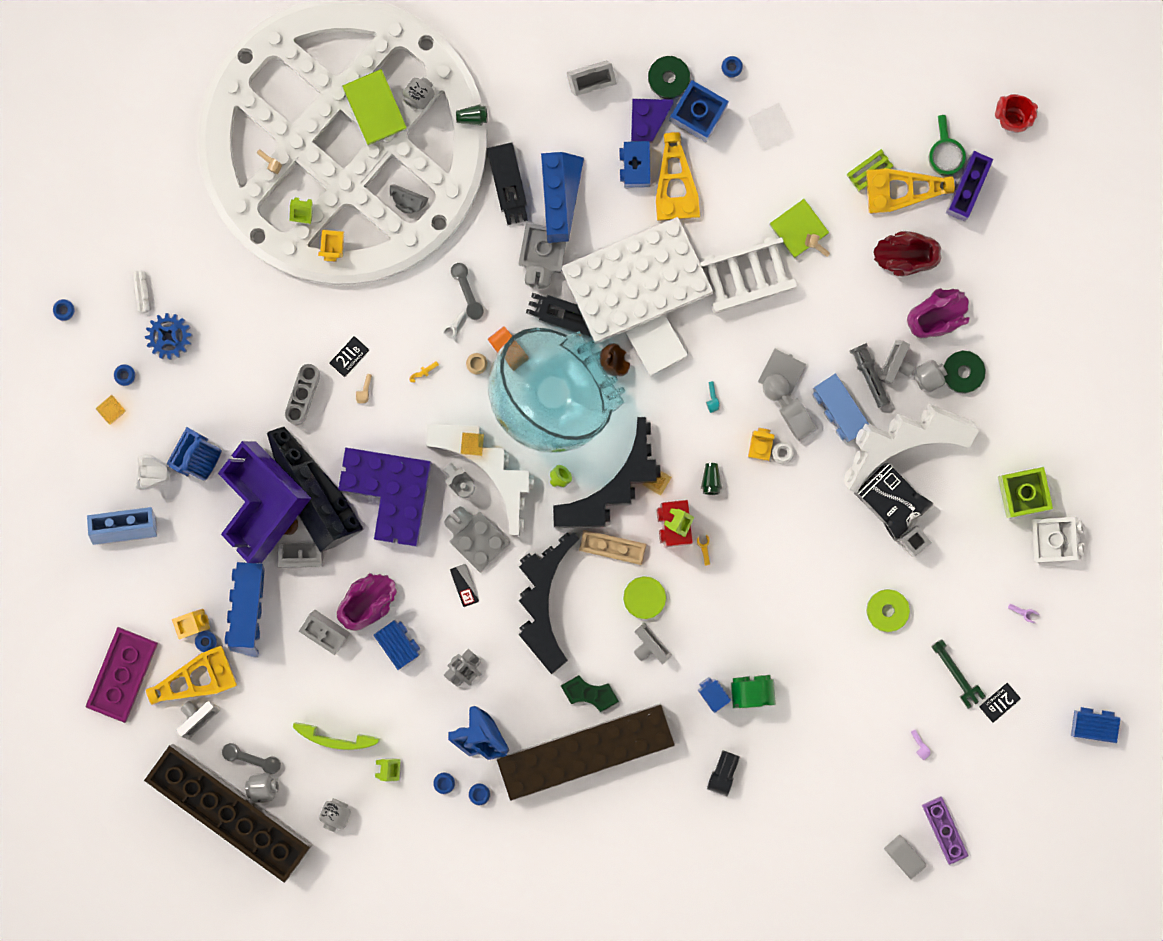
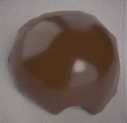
M610 343L600 352L601 369L604 373L611 376H624L630 368V362L625 360L627 352L620 348L619 344Z

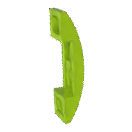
M298 722L293 723V728L303 737L329 748L355 750L367 748L380 742L378 737L362 734L357 735L356 742L315 735L317 726Z

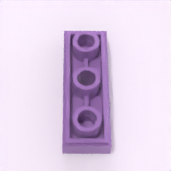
M942 796L922 804L948 865L968 857L969 855ZM944 827L949 828V832L947 834L942 833V829Z

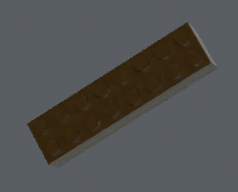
M660 703L497 758V763L509 799L512 801L673 747L675 744Z
M174 744L168 746L144 779L147 784L284 883L312 847V844Z

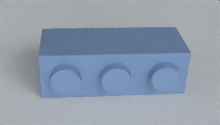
M836 373L813 388V398L818 405L822 403L826 409L824 411L826 418L830 423L834 421L838 428L836 433L842 441L845 439L848 443L857 437L859 430L863 429L865 423L869 425Z
M152 507L87 515L88 536L93 545L157 537L156 517Z

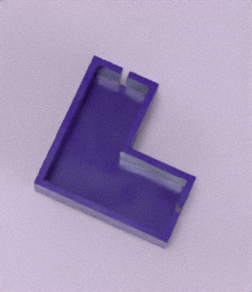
M242 441L231 455L237 459H228L218 472L225 482L245 501L221 535L232 547H238L236 551L247 563H262L311 498L256 441Z
M345 447L342 467L346 468V471H341L338 490L381 497L374 540L395 543V539H398V544L418 547L432 462Z

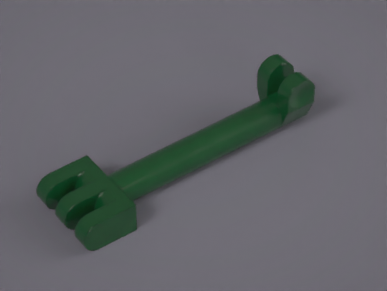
M941 639L932 644L931 647L934 652L938 653L964 691V694L959 697L966 708L970 709L972 707L967 700L971 698L974 704L979 702L975 697L976 693H978L982 700L986 698L978 685L971 688L945 650V647H947L945 642Z

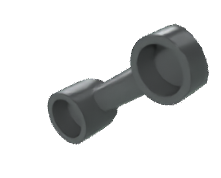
M456 263L451 267V275L459 281L468 304L466 308L468 317L472 320H478L483 316V307L475 301L466 278L468 275L466 265Z
M234 743L226 744L222 749V755L227 761L238 759L260 766L269 774H274L281 768V762L277 757L270 756L263 759L240 751L238 745Z

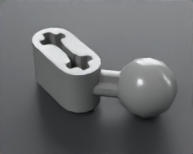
M779 374L768 376L763 383V392L768 399L780 403L782 409L779 411L795 438L800 441L817 428L798 398L793 400L788 394L790 391L788 380Z

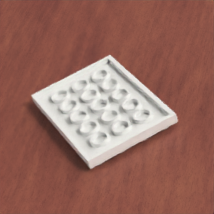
M678 217L561 267L564 278L595 344L713 294L709 281Z

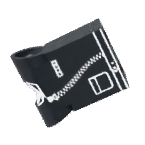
M884 463L860 487L857 493L854 492L883 522L895 542L908 530L913 518L922 516L934 504L917 493L889 463Z

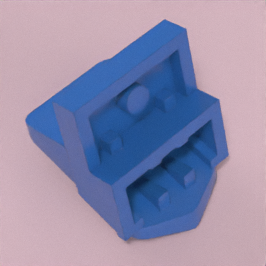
M186 427L167 465L187 477L190 474L205 481L215 468L222 450L207 442L208 438Z
M477 706L469 708L468 728L461 727L455 731L448 732V740L469 757L481 754L487 760L507 756L509 748L492 717Z

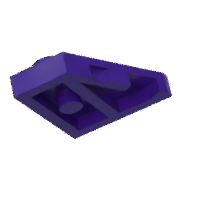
M632 99L631 142L649 141L653 143L673 105V100Z

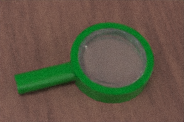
M939 115L937 117L940 140L930 149L928 159L931 168L936 173L949 176L957 173L963 167L966 153L958 141L949 138L946 115Z

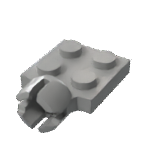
M526 223L519 258V266L526 268L525 284L534 288L536 277H540L538 289L548 288L551 275L555 272L561 273L566 242L547 243L546 226Z
M459 506L453 512L460 521L457 522L450 514L444 521L445 526L454 535L449 542L481 572L510 541L480 511L473 516L463 507Z

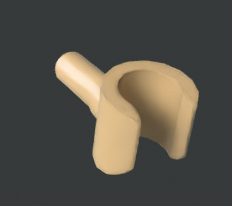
M259 149L257 154L269 163L267 169L278 174L282 164Z
M807 234L805 245L819 250L828 257L830 252L818 244L820 236Z
M371 374L366 376L363 391H356L357 403H367L369 400L368 390L372 377Z

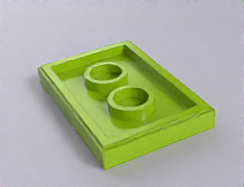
M382 69L342 85L367 145L407 129Z

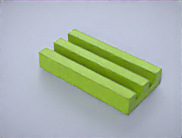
M882 149L846 174L858 192L867 186V180L861 185L858 184V181L866 176V171L856 178L853 175L879 156L881 160L867 170L876 169L883 163L886 164L884 168L891 169L894 166L890 163L888 157L885 156Z

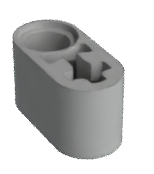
M898 835L884 848L910 880L927 866L901 835Z

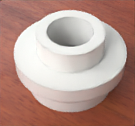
M780 442L774 446L772 455L775 461L784 464L793 458L794 450L789 443ZM780 449H785L787 451V455L785 457H781L779 455Z

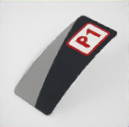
M466 564L451 568L450 572L463 607L479 602Z

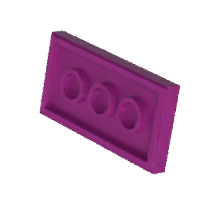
M117 627L85 707L126 723L158 642Z

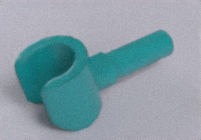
M714 381L708 382L712 400L707 401L706 405L710 413L719 410L720 407L715 394Z

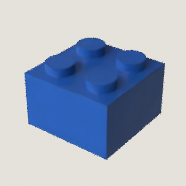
M691 80L671 114L669 121L707 142L727 108L729 101Z

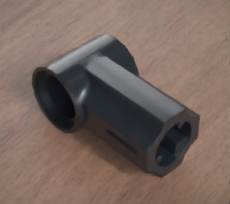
M722 750L716 769L712 772L707 790L728 796L734 780L732 777L740 756Z

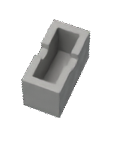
M607 60L566 72L571 92L575 96L617 84L612 63Z

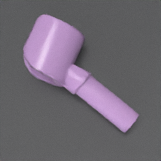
M1012 604L1008 606V609L1024 616L1027 622L1036 623L1030 619L1031 613L1039 615L1037 611L1021 609Z
M913 730L911 734L921 747L916 753L922 760H925L930 755V749L922 742L917 731Z

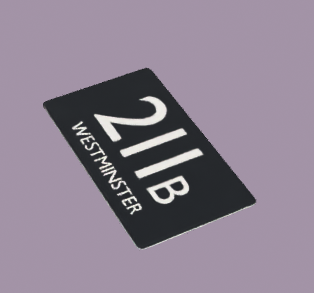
M353 336L329 364L343 377H346L368 353L369 349Z
M1006 683L981 704L979 708L994 723L1021 698Z

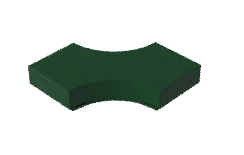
M578 675L560 685L571 704L588 702L594 705L600 713L619 702L609 683L600 686L591 685Z

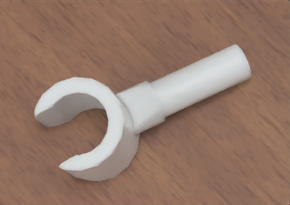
M462 311L451 325L444 327L443 333L450 327L453 329V334L449 338L454 337L457 334L456 328L466 313Z

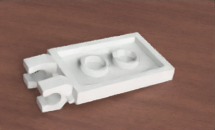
M665 315L625 331L650 377L688 356Z

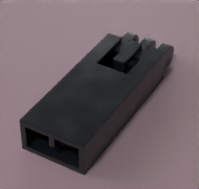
M513 142L487 148L501 212L505 213L507 226L512 225L510 216L513 215L515 223H520L518 214H522L524 222L528 221L525 209L527 201ZM514 186L517 200H515L514 193L509 192L510 202H508L505 188Z
M532 293L531 297L539 301L538 303L529 301L528 305L536 308V310L527 309L526 314L539 318V322L592 339L577 304L550 295L545 297ZM551 305L565 310L563 318L556 317L559 310L552 309Z

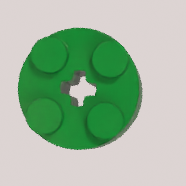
M771 675L754 676V680H750V676L733 678V682H730L733 709L776 705L774 679H771Z

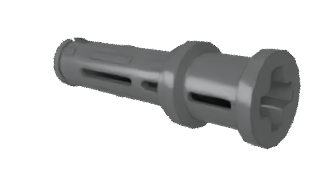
M865 343L849 350V352L854 355L858 364L857 370L862 371L877 403V407L880 408L891 402L874 368L875 360L871 359L866 348L868 345ZM871 378H873V380H874V382H875V384H876V386H877V389H878L880 395L878 394V392H877V390H876V388H875V385H874V383H873V381H872Z

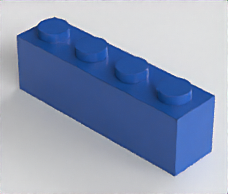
M565 152L541 153L547 243L569 242L584 157Z
M237 562L236 568L232 569V581H235L234 589H230L229 594L232 610H228L227 623H230V629L225 633V644H228L230 651L251 657H258L259 650L255 647V640L260 639L257 619H260L262 614V603L259 602V599L263 598L265 574L263 564Z

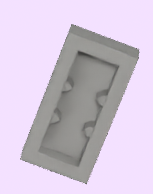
M895 340L879 375L881 381L893 383L898 371L907 376L913 373L915 365L904 360L910 346L909 343Z
M645 623L634 631L643 641V644L634 651V654L640 661H643L653 653L663 665L672 656Z
M191 701L186 702L181 707V711L188 720L176 731L181 737L190 739L220 711L219 708L208 701L198 710Z

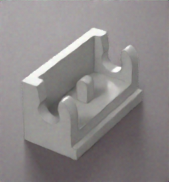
M315 543L279 544L278 567H323V552L320 553Z
M317 610L309 614L299 630L300 633L333 655L340 650L342 644L350 635V632Z

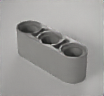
M304 364L300 368L285 410L287 421L294 425L302 424L305 421L320 379L318 368L312 364ZM307 369H314V378L310 380L305 379V371ZM300 389L308 391V396L305 400H299L297 397ZM294 409L301 411V417L298 420H292L290 417V413Z

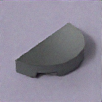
M390 185V196L393 197L396 208L402 212L413 213L420 211L426 206L429 198L398 185Z

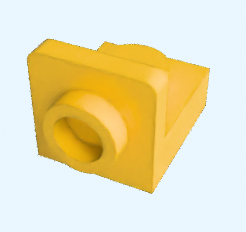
M758 428V431L752 432L748 457L766 461L770 460L773 439L775 437L774 434H770L771 430Z
M204 609L172 619L178 639L210 629L209 619Z

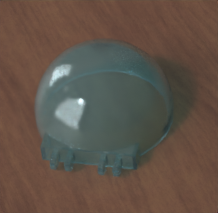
M536 327L518 332L503 345L496 354L490 369L488 397L491 410L497 422L512 439L527 448L539 452L561 453L585 445L602 432L608 424L612 412L625 403L620 396L625 393V389L623 387L615 388L614 384H616L618 378L616 376L609 378L598 361L601 351L593 353L591 350L596 345L593 340L586 342L580 331L566 335L552 329Z

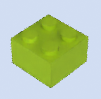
M1044 467L998 476L1006 518L1053 509Z

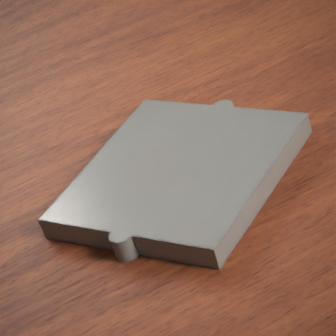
M774 349L758 382L763 384L765 379L773 374L782 375L790 384L788 394L791 395L806 364L793 358L792 354L787 355Z

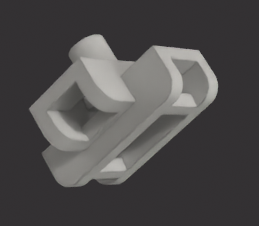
M467 649L462 656L458 654L452 658L451 662L447 665L450 669L444 676L456 687L460 686L463 682L471 686L473 684L472 681L477 676L480 677L482 675L476 669L480 665L481 659L470 649Z

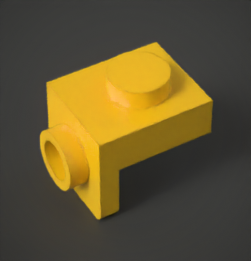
M322 230L321 249L318 252V256H324V261L334 262L337 261V258H342L345 232Z

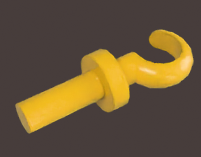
M435 361L426 368L421 367V371L412 374L409 381L414 383L416 382V377L421 378L424 375L427 377L429 375L428 372L439 366V364Z

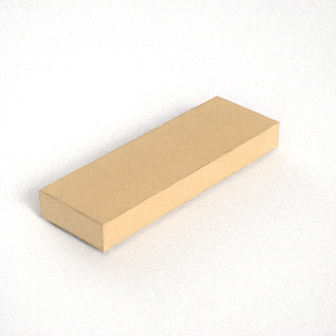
M584 530L579 551L642 565L646 544Z

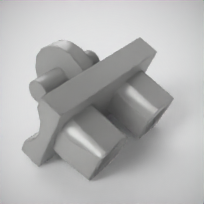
M450 463L442 470L448 478L445 482L458 496L468 498L473 495L475 491L474 481L462 467L457 469L453 463Z

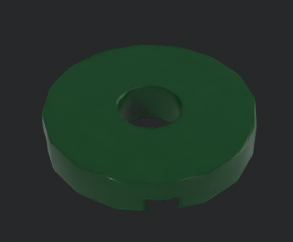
M664 56L657 59L651 65L648 72V83L651 90L659 97L674 99L681 96L690 83V71L680 58ZM666 72H671L675 75V80L667 83L664 81L663 75Z
M962 350L955 352L946 359L943 365L948 374L944 376L945 383L951 390L957 393L965 394L972 392L980 387L985 379L986 369L984 362L971 351ZM965 366L969 369V376L967 378L959 376V367Z

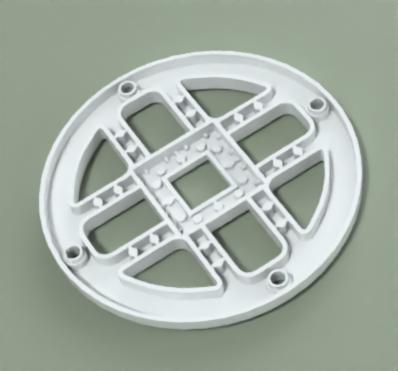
M312 0L294 5L267 18L249 31L231 49L211 81L203 103L198 132L199 158L205 186L214 207L233 235L257 257L282 272L304 280L332 285H355L392 277L412 268L437 251L454 234L473 205L485 169L487 154L486 123H483L482 126L457 123L456 110L479 104L482 106L479 92L469 70L453 47L424 21L402 9L374 0ZM330 32H358L376 35L352 64L339 75L330 73L295 43L301 39ZM430 40L433 43V47L427 51L421 48L423 41ZM397 50L409 52L427 69L424 78L433 84L431 88L434 90V97L424 109L418 108L417 110L412 109L403 101L398 108L407 129L371 145L366 144L346 168L343 169L313 143L340 111L359 126L342 85L379 70ZM246 53H250L253 56L252 61L247 64L242 63L241 57ZM272 59H279L320 93L293 125L251 89L253 78ZM441 94L446 95L454 126V152L449 173L445 172L408 139L410 130ZM237 109H241L277 141V148L270 157L282 164L279 173L275 174L267 169L269 163L265 162L243 188H241L237 177L232 152V133ZM392 157L397 159L436 194L434 203L417 222L407 223L366 188ZM298 164L324 186L326 191L313 204L311 224L298 222L290 231L280 232L261 217L259 212L260 206L292 168ZM347 206L356 208L391 238L388 242L369 248L343 251V257L337 258L336 262L324 261V256H318L320 249L309 247L338 212ZM437 219L445 220L446 226L443 230L435 229L434 222ZM257 232L265 234V240L260 244L255 243L253 239Z

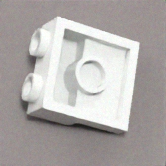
M1078 517L1032 519L1035 562L1081 560V556L1085 554L1084 543H1080V534H1083V522L1079 521Z

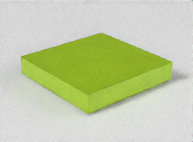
M802 199L769 224L779 238L782 237L783 244L794 259L810 248L805 245L807 234L820 236L819 240L829 234V231L805 199Z

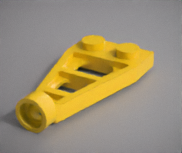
M681 133L663 134L665 146L656 194L657 221L671 220L676 217L679 219L700 218L699 197L681 145ZM671 143H677L673 147L669 145ZM670 158H678L680 160L681 173H668V160ZM680 179L683 181L686 189L684 197H668L667 187L670 180Z
M889 168L866 170L868 213L891 212L942 194H953L955 191L953 176L937 177ZM901 180L906 182L907 194L904 197L892 199L890 197V181ZM927 181L929 186L928 192L914 195L913 182ZM941 182H943V189L940 187Z
M221 645L199 654L156 686L146 689V694L150 704L154 705L165 700L217 694L238 685ZM205 666L211 678L210 684L195 686L190 678L191 673L198 667ZM179 677H185L188 689L174 693L170 686L171 682ZM157 690H159V691L161 692V696H160V697H159V695H158Z

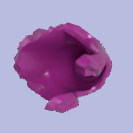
M936 289L929 298L910 310L907 316V324L912 334L918 338L937 337L952 333L960 326L968 324L970 317H964V314L968 311V298L965 296V292H961L959 289Z
M369 573L367 577L355 581L351 584L345 598L338 606V621L346 629L357 631L387 615L390 610V603L395 600L394 596L397 593L394 580L389 578L388 575H373Z

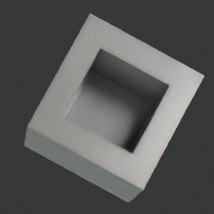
M915 526L899 539V542L912 557L919 554L932 543L919 526Z

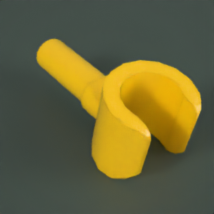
M707 535L706 544H701L699 536L697 537V545L703 552L705 566L710 565L708 555L710 539Z

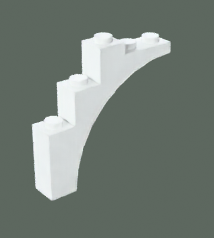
M931 404L922 412L920 422L897 414L895 419L890 422L888 432L865 423L863 429L859 430L856 437V443L861 450L855 454L854 463L851 469L847 470L844 483L850 491L857 493L865 479L891 456L905 449L928 443H952L970 448L980 429L973 421Z
M427 424V447L445 449L460 454L477 464L489 475L505 502L509 517L510 535L519 536V531L524 529V518H520V510H524V497H520V494L529 493V488L533 489L534 476H530V471L504 470V466L509 464V453H505L504 448H479V444H483L484 431H480L479 426Z

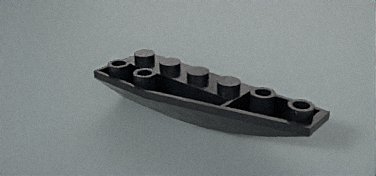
M284 426L269 431L267 436L274 460L311 498L298 516L320 553L340 545L364 530L342 492L338 490L337 486Z

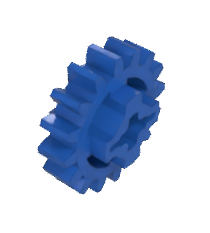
M165 313V318L157 315V322L150 321L153 325L152 328L146 327V330L150 332V335L145 336V339L150 340L147 347H154L152 350L154 355L160 352L159 358L161 359L167 355V358L172 360L174 354L180 358L179 352L183 351L186 353L185 345L192 344L187 340L193 337V334L187 333V330L191 327L183 325L186 321L184 318L178 321L177 314H174L172 318H170L169 313ZM164 323H174L170 327L162 326ZM162 330L166 333H170L175 343L168 339L166 340V336L162 332ZM156 331L158 332V338H159V339L157 340V342L155 341V333H156ZM182 331V341H179V333ZM167 346L175 347V349L173 350H163L166 349Z

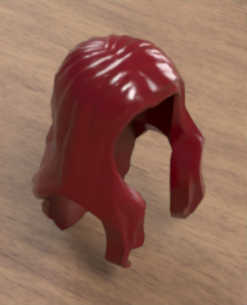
M900 231L895 233V236L889 235L884 240L878 241L873 253L875 256L874 260L878 263V266L893 272L896 276L904 277L937 267L941 261L942 248L931 237L915 232Z

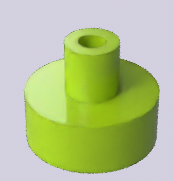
M557 465L550 471V484L553 487H566L572 481L570 471L562 465Z

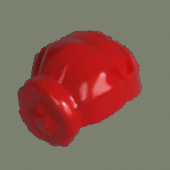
M1017 94L1001 96L997 102L994 116L1000 120L1003 129L1019 133L1033 126L1037 118L1038 105L1029 98Z

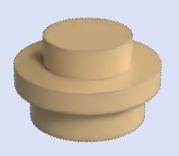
M474 353L467 358L466 367L472 374H482L487 369L488 362L484 355Z

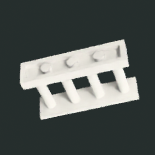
M776 236L764 239L762 244L716 258L715 255L702 258L703 262H700L702 269L708 268L717 297L715 299L716 303L712 304L714 314L797 288L795 278L790 280L789 277H786L777 246L783 243L782 237L777 239ZM768 248L778 280H776L777 284L771 286L765 281L756 253ZM745 255L749 256L758 285L756 286L757 290L748 292V289H745L736 258ZM728 261L737 289L736 296L729 299L724 294L716 264Z

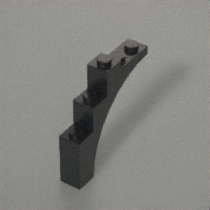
M637 417L636 436L632 450L624 466L614 479L601 490L587 498L568 504L553 505L554 528L606 527V522H610V509H606V506L632 505V500H636L635 487H631V484L657 483V478H661V466L656 465V459L648 460V457L652 456L651 444H647V435H651V422H647L646 417Z
M569 532L564 534L558 540L560 544L557 547L553 548L550 546L542 553L544 556L542 559L536 553L533 555L528 553L520 560L522 564L519 568L535 587L533 589L528 587L519 595L522 598L518 601L535 621L531 623L528 620L519 628L522 632L518 635L550 674H553L568 661L558 646L552 631L549 617V594L559 563L567 551L579 540L574 532L571 535Z

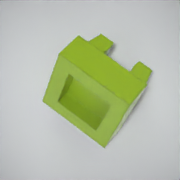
M297 197L294 200L291 199L289 221L311 224L312 199L307 201H300Z
M671 508L670 513L674 515L672 522L665 521L664 525L685 537L695 517L680 509Z
M401 759L376 760V765H381L380 773H375V778L380 779V781H399Z

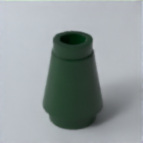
M479 104L456 110V121L461 124L482 126L483 123H488L487 108Z
M717 463L705 464L701 489H703V494L718 495L720 494V489H722Z

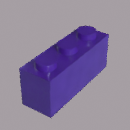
M976 151L971 153L946 210V214L964 222L969 218L994 159Z

